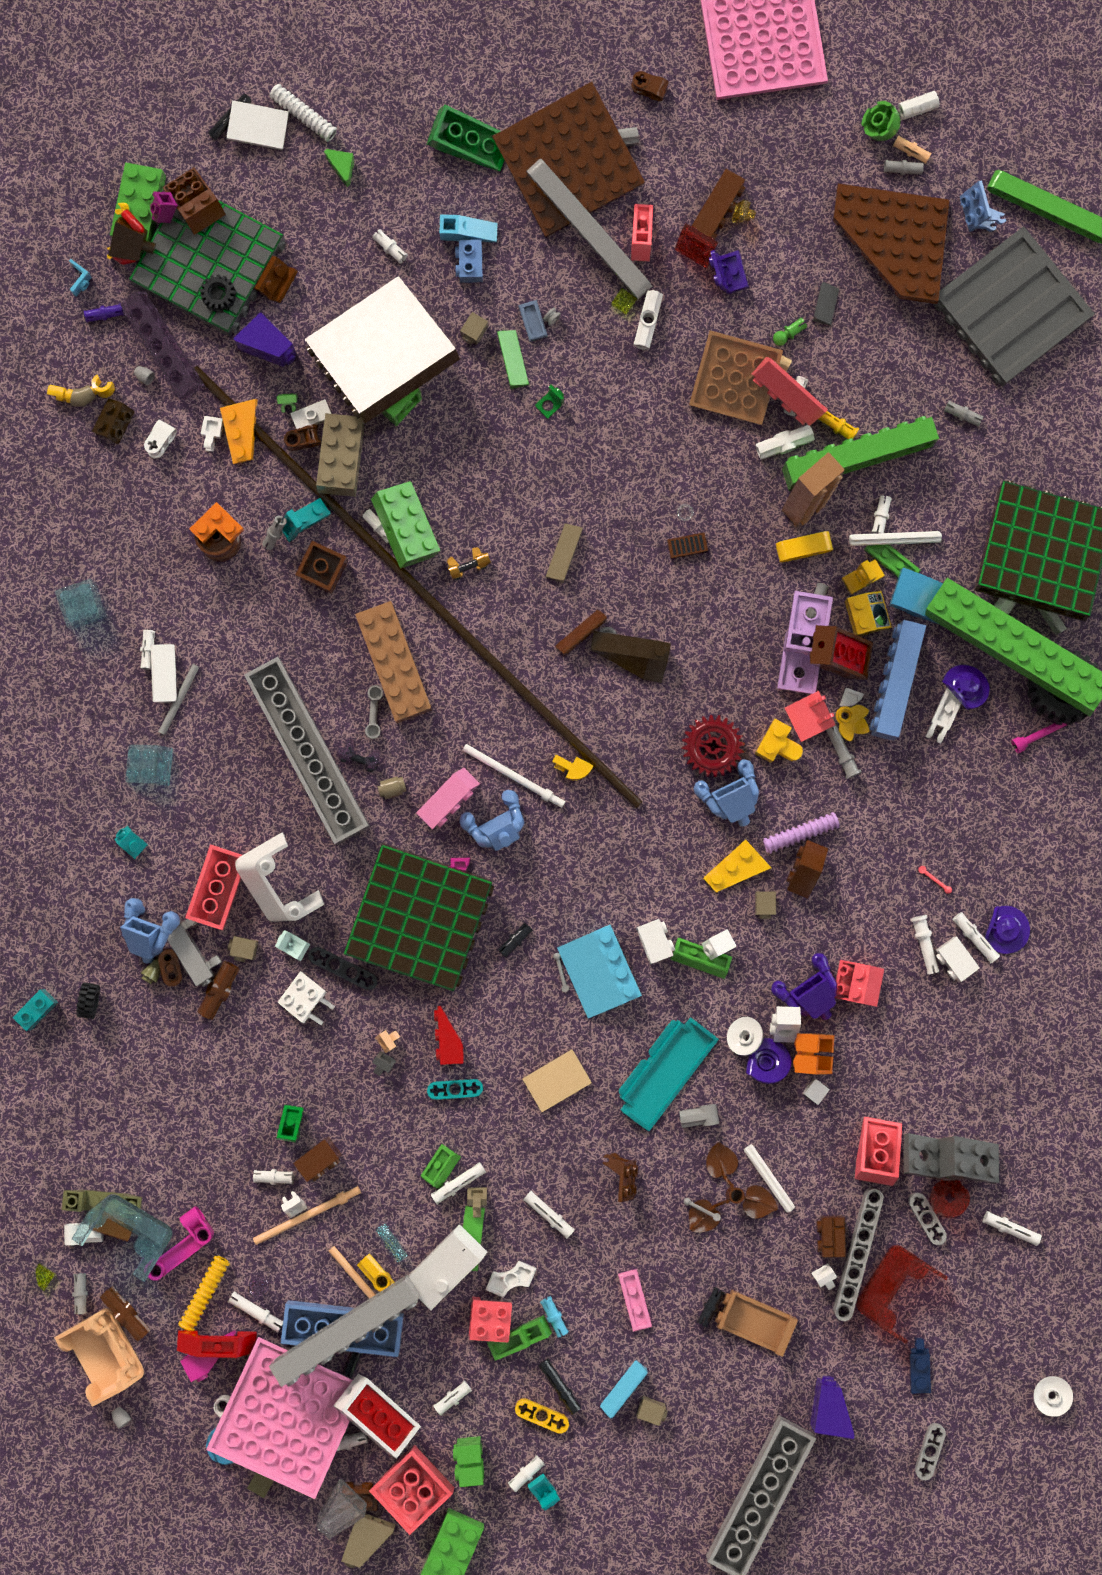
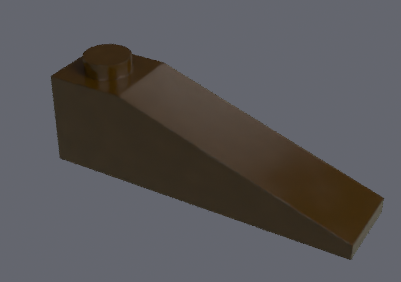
M594 631L590 650L621 666L626 671L628 670L642 680L662 683L671 643Z

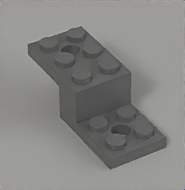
M910 1133L904 1134V1174L944 1181L969 1179L997 1184L999 1183V1144L958 1136L936 1139ZM920 1152L923 1154V1160L919 1156ZM980 1157L983 1159V1165L980 1163Z

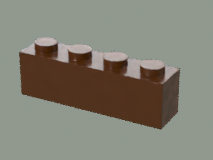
M725 169L687 234L688 239L704 248H707L709 244L713 245L718 236L715 233L718 228L722 229L727 221L725 216L728 212L732 213L737 204L734 201L737 196L741 198L746 189L744 187V178Z

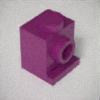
M154 191L152 194L154 200L150 205V211L153 214L152 219L157 223H171L177 203L171 192Z

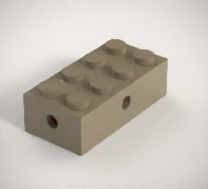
M325 413L316 482L318 493L356 497L365 427L361 417L357 419L355 416Z

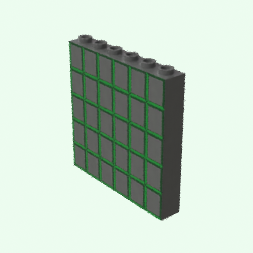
M221 201L219 203L226 215L194 235L176 209L171 223H161L150 241L156 243L154 254L144 252L129 281L135 287L231 338L233 333L236 334L238 332L241 318L247 316L249 304L251 301L254 302L259 292L254 288L271 257L277 256L279 252H283L286 246L284 235ZM212 275L214 277H217V275L221 277L226 276L227 279H230L237 294L235 295L236 301H233V307L230 305L229 310L224 309V312L221 313L219 310L214 312L213 309H208L201 298V285L206 283V278L208 280L211 279L210 276ZM216 287L212 290L211 296L215 300H221L225 297L226 291L222 287Z

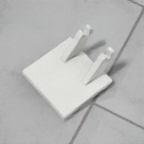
M301 971L278 1001L282 1007L302 1023H305L309 1017L320 1025L323 1024V1021L311 1013L316 1004L320 1001L331 1009L335 1007L323 998L327 992Z

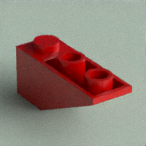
M437 1006L438 1010H434V1020L438 1022V1029H435V1041H439V1049H436V1061L440 1060V1065L463 1064V1042L442 1006Z

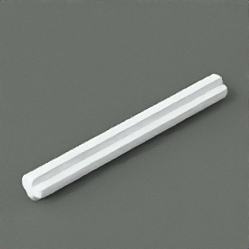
M939 531L853 534L849 536V544L851 546L939 543L941 542L942 534Z

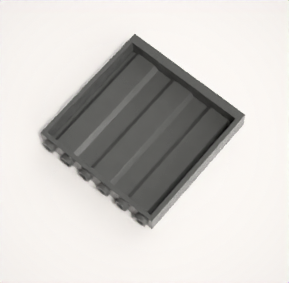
M1024 226L940 290L939 301L937 304H933L938 311L943 312L946 322L950 326L953 325L955 327L958 337L968 343L970 352L980 358L982 367L992 373L994 382L998 385L1001 384L1002 387L1095 315Z

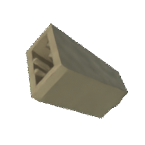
M358 1511L341 1561L345 1562L344 1564L350 1568H360L393 1533L395 1524Z

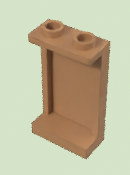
M732 1289L730 1294L726 1293L723 1304H725L723 1311H719L715 1319L717 1328L772 1350L775 1354L783 1357L798 1322L797 1318Z

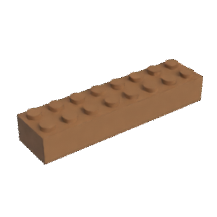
M829 452L798 478L782 508V511L796 527L799 524L805 525L814 515V512L818 513L825 507L843 478L842 474L845 469Z

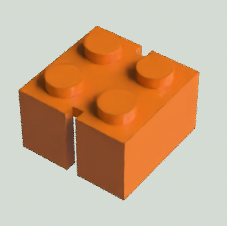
M797 1033L794 1042L797 1055L793 1060L795 1073L832 1074L833 1057L814 1055V1053H833L835 1035Z

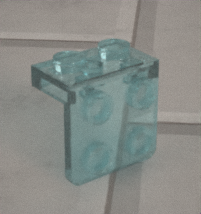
M130 745L128 748L126 782L170 786L173 748L159 745Z

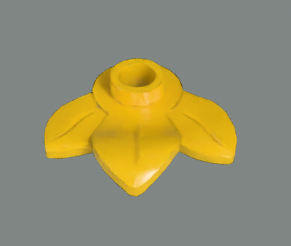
M855 705L851 708L843 706L836 711L835 717L839 723V732L845 740L852 741L854 733L866 734L869 732V726L864 719L869 713L866 707L862 705ZM842 713H847L848 718L843 719Z

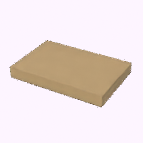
M573 1049L522 1078L541 1112L592 1083Z

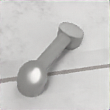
M377 685L371 686L367 692V696L371 701L369 725L365 728V735L370 739L377 738L381 732L380 727L377 725L378 701L383 696V690Z

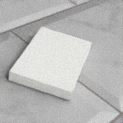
M232 100L227 140L283 150L289 111Z

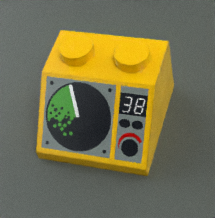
M882 591L864 593L845 600L855 635L863 636L892 628Z

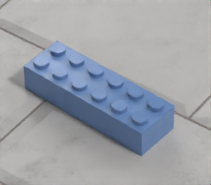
M903 620L893 629L892 638L895 639L892 645L889 646L887 656L890 659L883 669V675L886 676L885 680L880 683L878 693H881L879 700H876L874 712L877 713L876 717L871 720L869 730H872V736L892 741L899 738L926 625Z
M288 1300L285 1304L281 1344L298 1345L354 1308ZM400 1313V1316L391 1322L389 1320L384 1321L383 1327L374 1333L370 1330L367 1332L366 1338L360 1342L355 1343L353 1341L346 1351L398 1357L404 1313Z

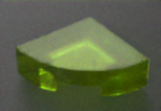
M38 1264L35 1273L37 1284L45 1291L55 1273L42 1264Z

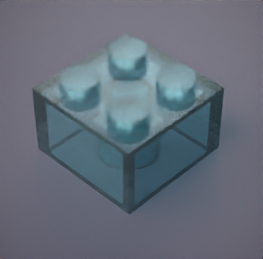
M91 578L55 591L66 626L69 629L73 630L107 618L96 582Z

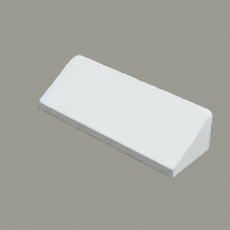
M172 644L151 645L153 702H176L175 646Z

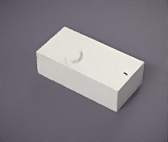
M460 1224L409 1274L410 1280L420 1294L419 1299L430 1310L487 1253Z

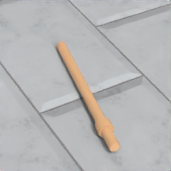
M357 1186L345 1193L342 1191L336 1194L335 1198L254 1237L253 1240L258 1245L338 1204L343 1205L347 1203L348 1199L360 1194L361 1190Z

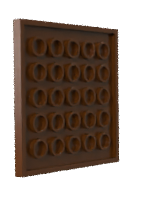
M592 81L492 136L545 238L571 223L526 172L540 158L589 213L600 209L645 184L639 169Z

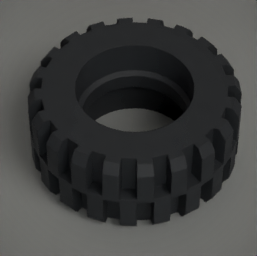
M1075 650L1071 652L1095 668L1099 667L1096 662L1092 663L1090 661L1091 657L1087 654L1084 657L1081 655V651ZM1030 679L1028 680L1027 687H1029V690L1027 691V696L1031 698L1030 705L1032 708L1035 707L1037 709L1036 713L1039 716H1045L1046 721H1055L1057 725H1062L1063 723L1072 725L1074 722H1080L1088 717L1087 714L1074 706L1057 701L1048 690Z

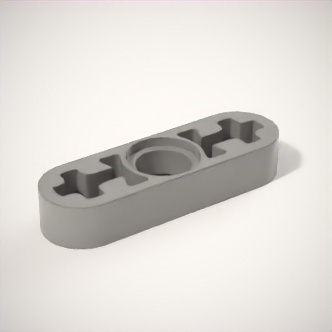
M915 1192L911 1194L908 1199L909 1206L928 1239L935 1245H942L946 1241L947 1234L928 1200L921 1193ZM914 1198H922L920 1202L922 1207L925 1208L927 1206L928 1209L921 1211L918 1205H913L915 1202ZM926 1213H930L933 1217L930 1224H924L922 1221V1217ZM936 1223L938 1226L934 1227L938 1233L942 1232L939 1241L932 1238L935 1235L931 1229L927 1230V1228L933 1227Z
M932 1423L928 1426L915 1465V1473L921 1480L931 1479L946 1436L945 1429L939 1423ZM937 1428L941 1432V1435H937L935 1441L939 1442L938 1445L928 1442L929 1439L933 1441L934 1435L932 1430ZM928 1446H933L936 1450L935 1454L931 1457L925 1455V1449ZM923 1458L927 1461H933L932 1464H930L929 1462L927 1463V1469L929 1470V1472L924 1473V1475H922V1472L919 1470L920 1468L925 1467L926 1462L922 1460Z

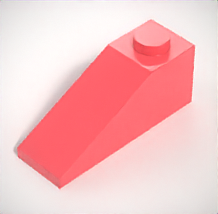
M634 204L632 261L650 262L653 205Z

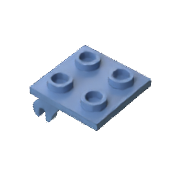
M978 181L960 195V203L964 210L969 232L974 231L976 228L992 232L996 229V226L991 227L990 224L995 222L1003 224L1006 222V219H1000V217L1005 215L1004 213L989 208L982 181Z

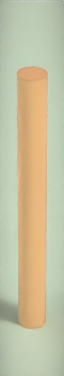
M333 1246L329 1253L369 1299L376 1295L336 1247Z

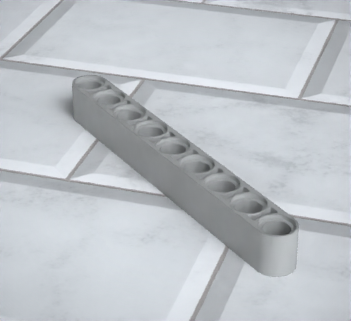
M541 158L526 171L530 178L637 299L641 298L647 290L653 287Z

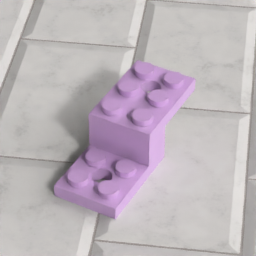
M799 591L794 592L789 628L785 634L777 689L805 694L816 692L820 667L810 664L813 633L815 632L816 625L829 626L833 597ZM808 608H812L816 612V616L812 619L808 618L805 614ZM796 668L804 670L802 678H797L794 675Z

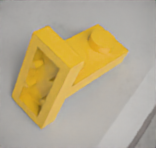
M876 559L871 562L866 560L855 571L842 577V580L852 595L885 575Z

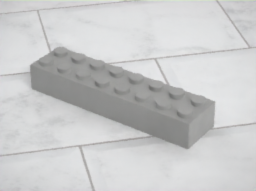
M406 1275L274 1359L269 1368L281 1387L284 1385L289 1387L298 1381L301 1374L305 1376L315 1370L317 1364L321 1363V1365L329 1362L334 1353L338 1352V1354H341L349 1348L350 1343L353 1341L358 1343L366 1338L367 1332L370 1330L373 1333L383 1327L384 1321L389 1320L391 1322L400 1316L403 1309L408 1311L415 1307L420 1294L409 1276Z
M780 1415L777 1417L706 1555L708 1563L730 1575L747 1574L816 1440L813 1433Z

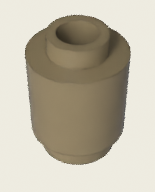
M396 776L380 781L381 785L377 786L380 797H385V800L403 795V792L407 791L403 777L398 778Z

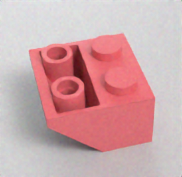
M840 960L836 978L837 992L835 998L877 1007L884 969Z

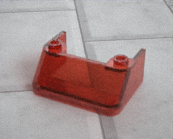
M893 1245L888 1249L857 1298L856 1307L860 1313L907 1344L908 1340L893 1329L896 1324V1316L887 1308L907 1275L914 1279H922L931 1270L944 1280H947L948 1277L901 1245Z

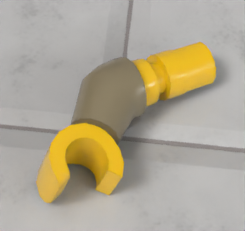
M96 375L92 379L91 387L87 385L80 389H68L67 391L66 388L49 385L47 394L56 396L57 401L64 402L66 400L67 403H71V406L83 407L96 398L95 395L102 398H108L113 395L115 385L113 382H108L105 387L100 388L99 385L102 382L98 375Z

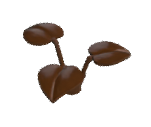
M720 1142L710 1149L706 1158V1168L712 1177L718 1178L723 1176V1179L729 1185L725 1194L726 1200L713 1206L708 1200L704 1199L695 1201V1204L714 1214H720L715 1209L716 1207L730 1202L738 1204L744 1200L742 1204L743 1211L747 1216L755 1219L762 1218L778 1210L775 1199L765 1188L758 1185L749 1186L745 1196L742 1189L734 1187L726 1174H733L738 1166L737 1156L731 1149ZM692 1206L690 1207V1231L698 1233L707 1232L719 1224L720 1220L716 1222L713 1220V1217Z

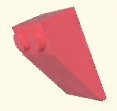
M869 1117L863 1118L856 1158L855 1179L890 1186L895 1184L899 1178L902 1123Z

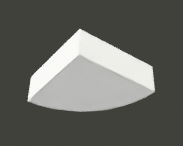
M845 688L839 706L850 707L855 705L862 699L864 694Z

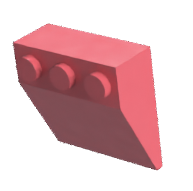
M414 1444L381 1477L369 1492L410 1535L453 1494L454 1486Z

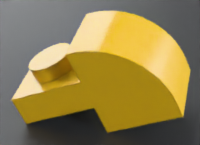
M555 755L552 761L555 764L554 768L561 772L569 771L566 779L573 781L585 778L593 768V765L578 757L571 763Z

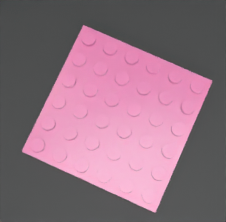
M700 0L716 100L827 84L828 78L815 0Z
M258 1337L206 1450L315 1499L350 1422L333 1405L353 1380L317 1364L313 1372L306 1376L301 1374L298 1381L293 1385L281 1387L270 1370L269 1365L274 1359L288 1350Z

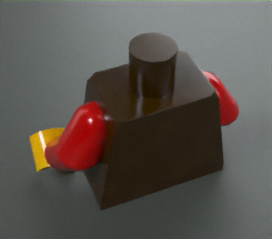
M118 203L121 209H115V213L117 215L121 214L122 217L119 216L115 222L111 244L107 248L109 250L107 258H113L120 264L126 265L140 260L143 252L153 255L156 243L146 241L148 230L129 211L127 203Z

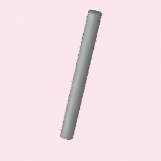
M192 664L177 694V700L172 703L158 731L159 733L166 734L199 669L197 665Z

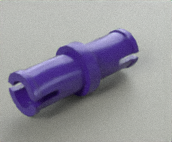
M122 304L108 307L103 305L97 309L85 310L84 316L86 317V323H89L91 321L102 319L106 321L108 320L107 318L124 316Z

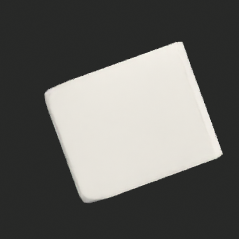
M813 1078L803 1094L819 1105L830 1089L816 1078Z

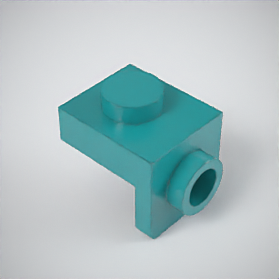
M128 826L120 829L114 839L134 859L148 845Z
M544 1473L527 1484L529 1490L540 1502L544 1511L554 1506L560 1500L555 1487Z

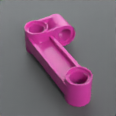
M194 1206L179 1218L190 1235L147 1267L146 1274L151 1280L161 1279L212 1240L214 1231L197 1206ZM200 1230L208 1232V1239L204 1240L200 1237ZM156 1265L161 1268L160 1275L153 1273V1266Z

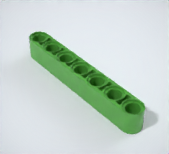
M996 170L987 186V190L990 193L1102 244V217L1004 171Z

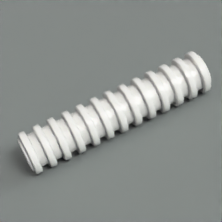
M277 84L272 88L270 92L271 99H274L276 103L279 102V105L283 106L285 110L288 109L289 113H293L294 117L302 120V123L306 124L308 128L311 127V130L315 131L317 135L320 134V137L325 138L326 142L333 139L336 134V127H332V124L328 123L326 119L323 120V117L318 116L317 112L314 113L313 109H309L308 105L300 102V99L296 98L295 95H291L290 91L286 92V88H282L281 84Z

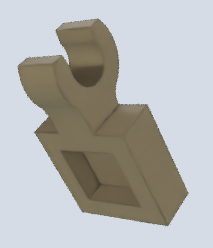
M487 1187L468 1188L467 1206H473V1218L481 1217V1206L487 1205Z

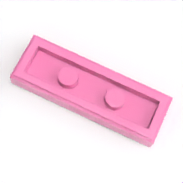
M637 1269L619 1273L618 1276L633 1332L652 1327Z

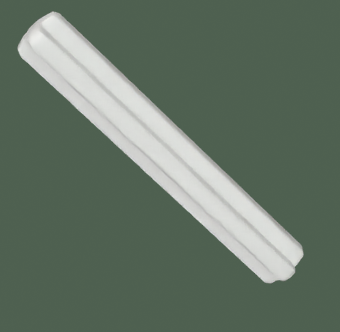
M747 1146L744 1152L787 1213L791 1212L795 1208L794 1204L754 1146Z

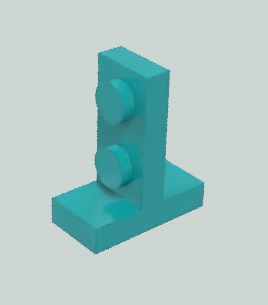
M321 498L296 512L291 509L284 516L287 523L282 533L288 542L296 539L298 533L329 517L331 513Z

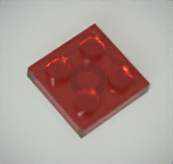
M686 223L682 228L675 250L707 268L710 264L709 257H711V251L716 250L718 242Z

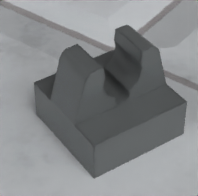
M380 1051L372 1062L376 1065L373 1073L378 1076L383 1071L389 1073L396 1060Z

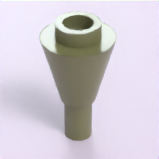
M157 958L140 973L143 975L141 979L149 984H152V982L157 983L160 974Z

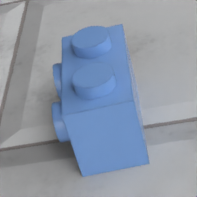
M459 240V247H455V257L459 258V265H456V277H460V283L483 282L482 241Z

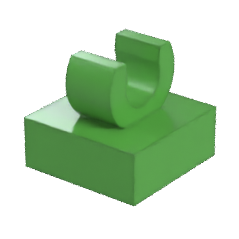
M297 393L278 394L277 402L282 404L281 411L285 413V406L291 405L292 412H295V403L298 401Z

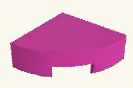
M451 858L452 867L466 871L470 858Z

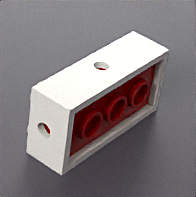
M357 1374L333 1405L381 1449L396 1459L421 1427L368 1378Z

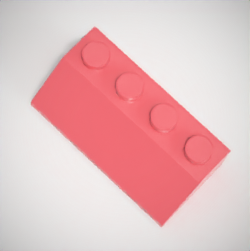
M766 357L751 374L755 377L753 381L759 387L764 385L769 390L767 394L774 400L777 398L783 402L781 406L789 413L792 410L797 415L795 419L802 425L806 423L810 426L828 410L769 357Z
M210 844L185 917L186 919L224 930L242 879L235 867L236 860L242 856L241 854Z

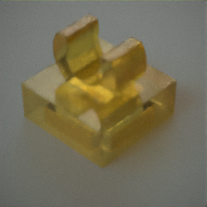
M742 200L736 204L732 222L739 224L745 220L750 221V219L755 218L756 211L749 209L751 202Z

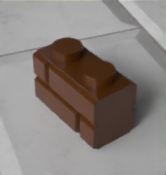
M843 1215L820 1216V1221H816L817 1233H820V1240H817V1252H820L822 1257H846L845 1217Z

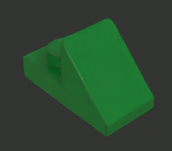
M284 1105L276 1140L296 1143L299 1138L304 1108Z

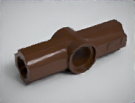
M228 961L223 962L215 979H212V982L207 986L206 996L197 1011L198 1014L213 1020L221 1003L225 1002L229 997L231 985L240 970L239 967Z
M113 1286L100 1296L103 1303L113 1312L112 1315L129 1331L137 1342L147 1335L150 1331L149 1327L139 1318L136 1310L128 1301L123 1299Z

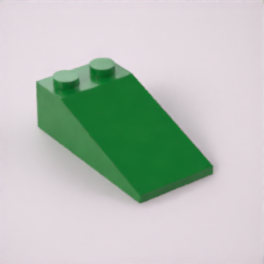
M447 105L442 106L438 110L426 145L443 153L499 172L504 162V158L492 137L501 132L500 130Z

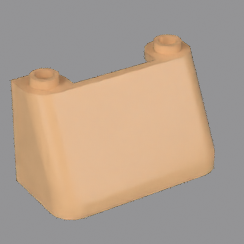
M107 1308L102 1309L54 1337L61 1350L65 1352L74 1350L90 1379L91 1384L86 1388V1397L92 1407L127 1389L141 1379L144 1374L143 1366L119 1322L112 1315L113 1312Z

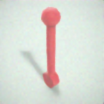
M925 866L919 867V873H924L944 889L945 893L950 894L952 892L951 887L945 886L926 871Z

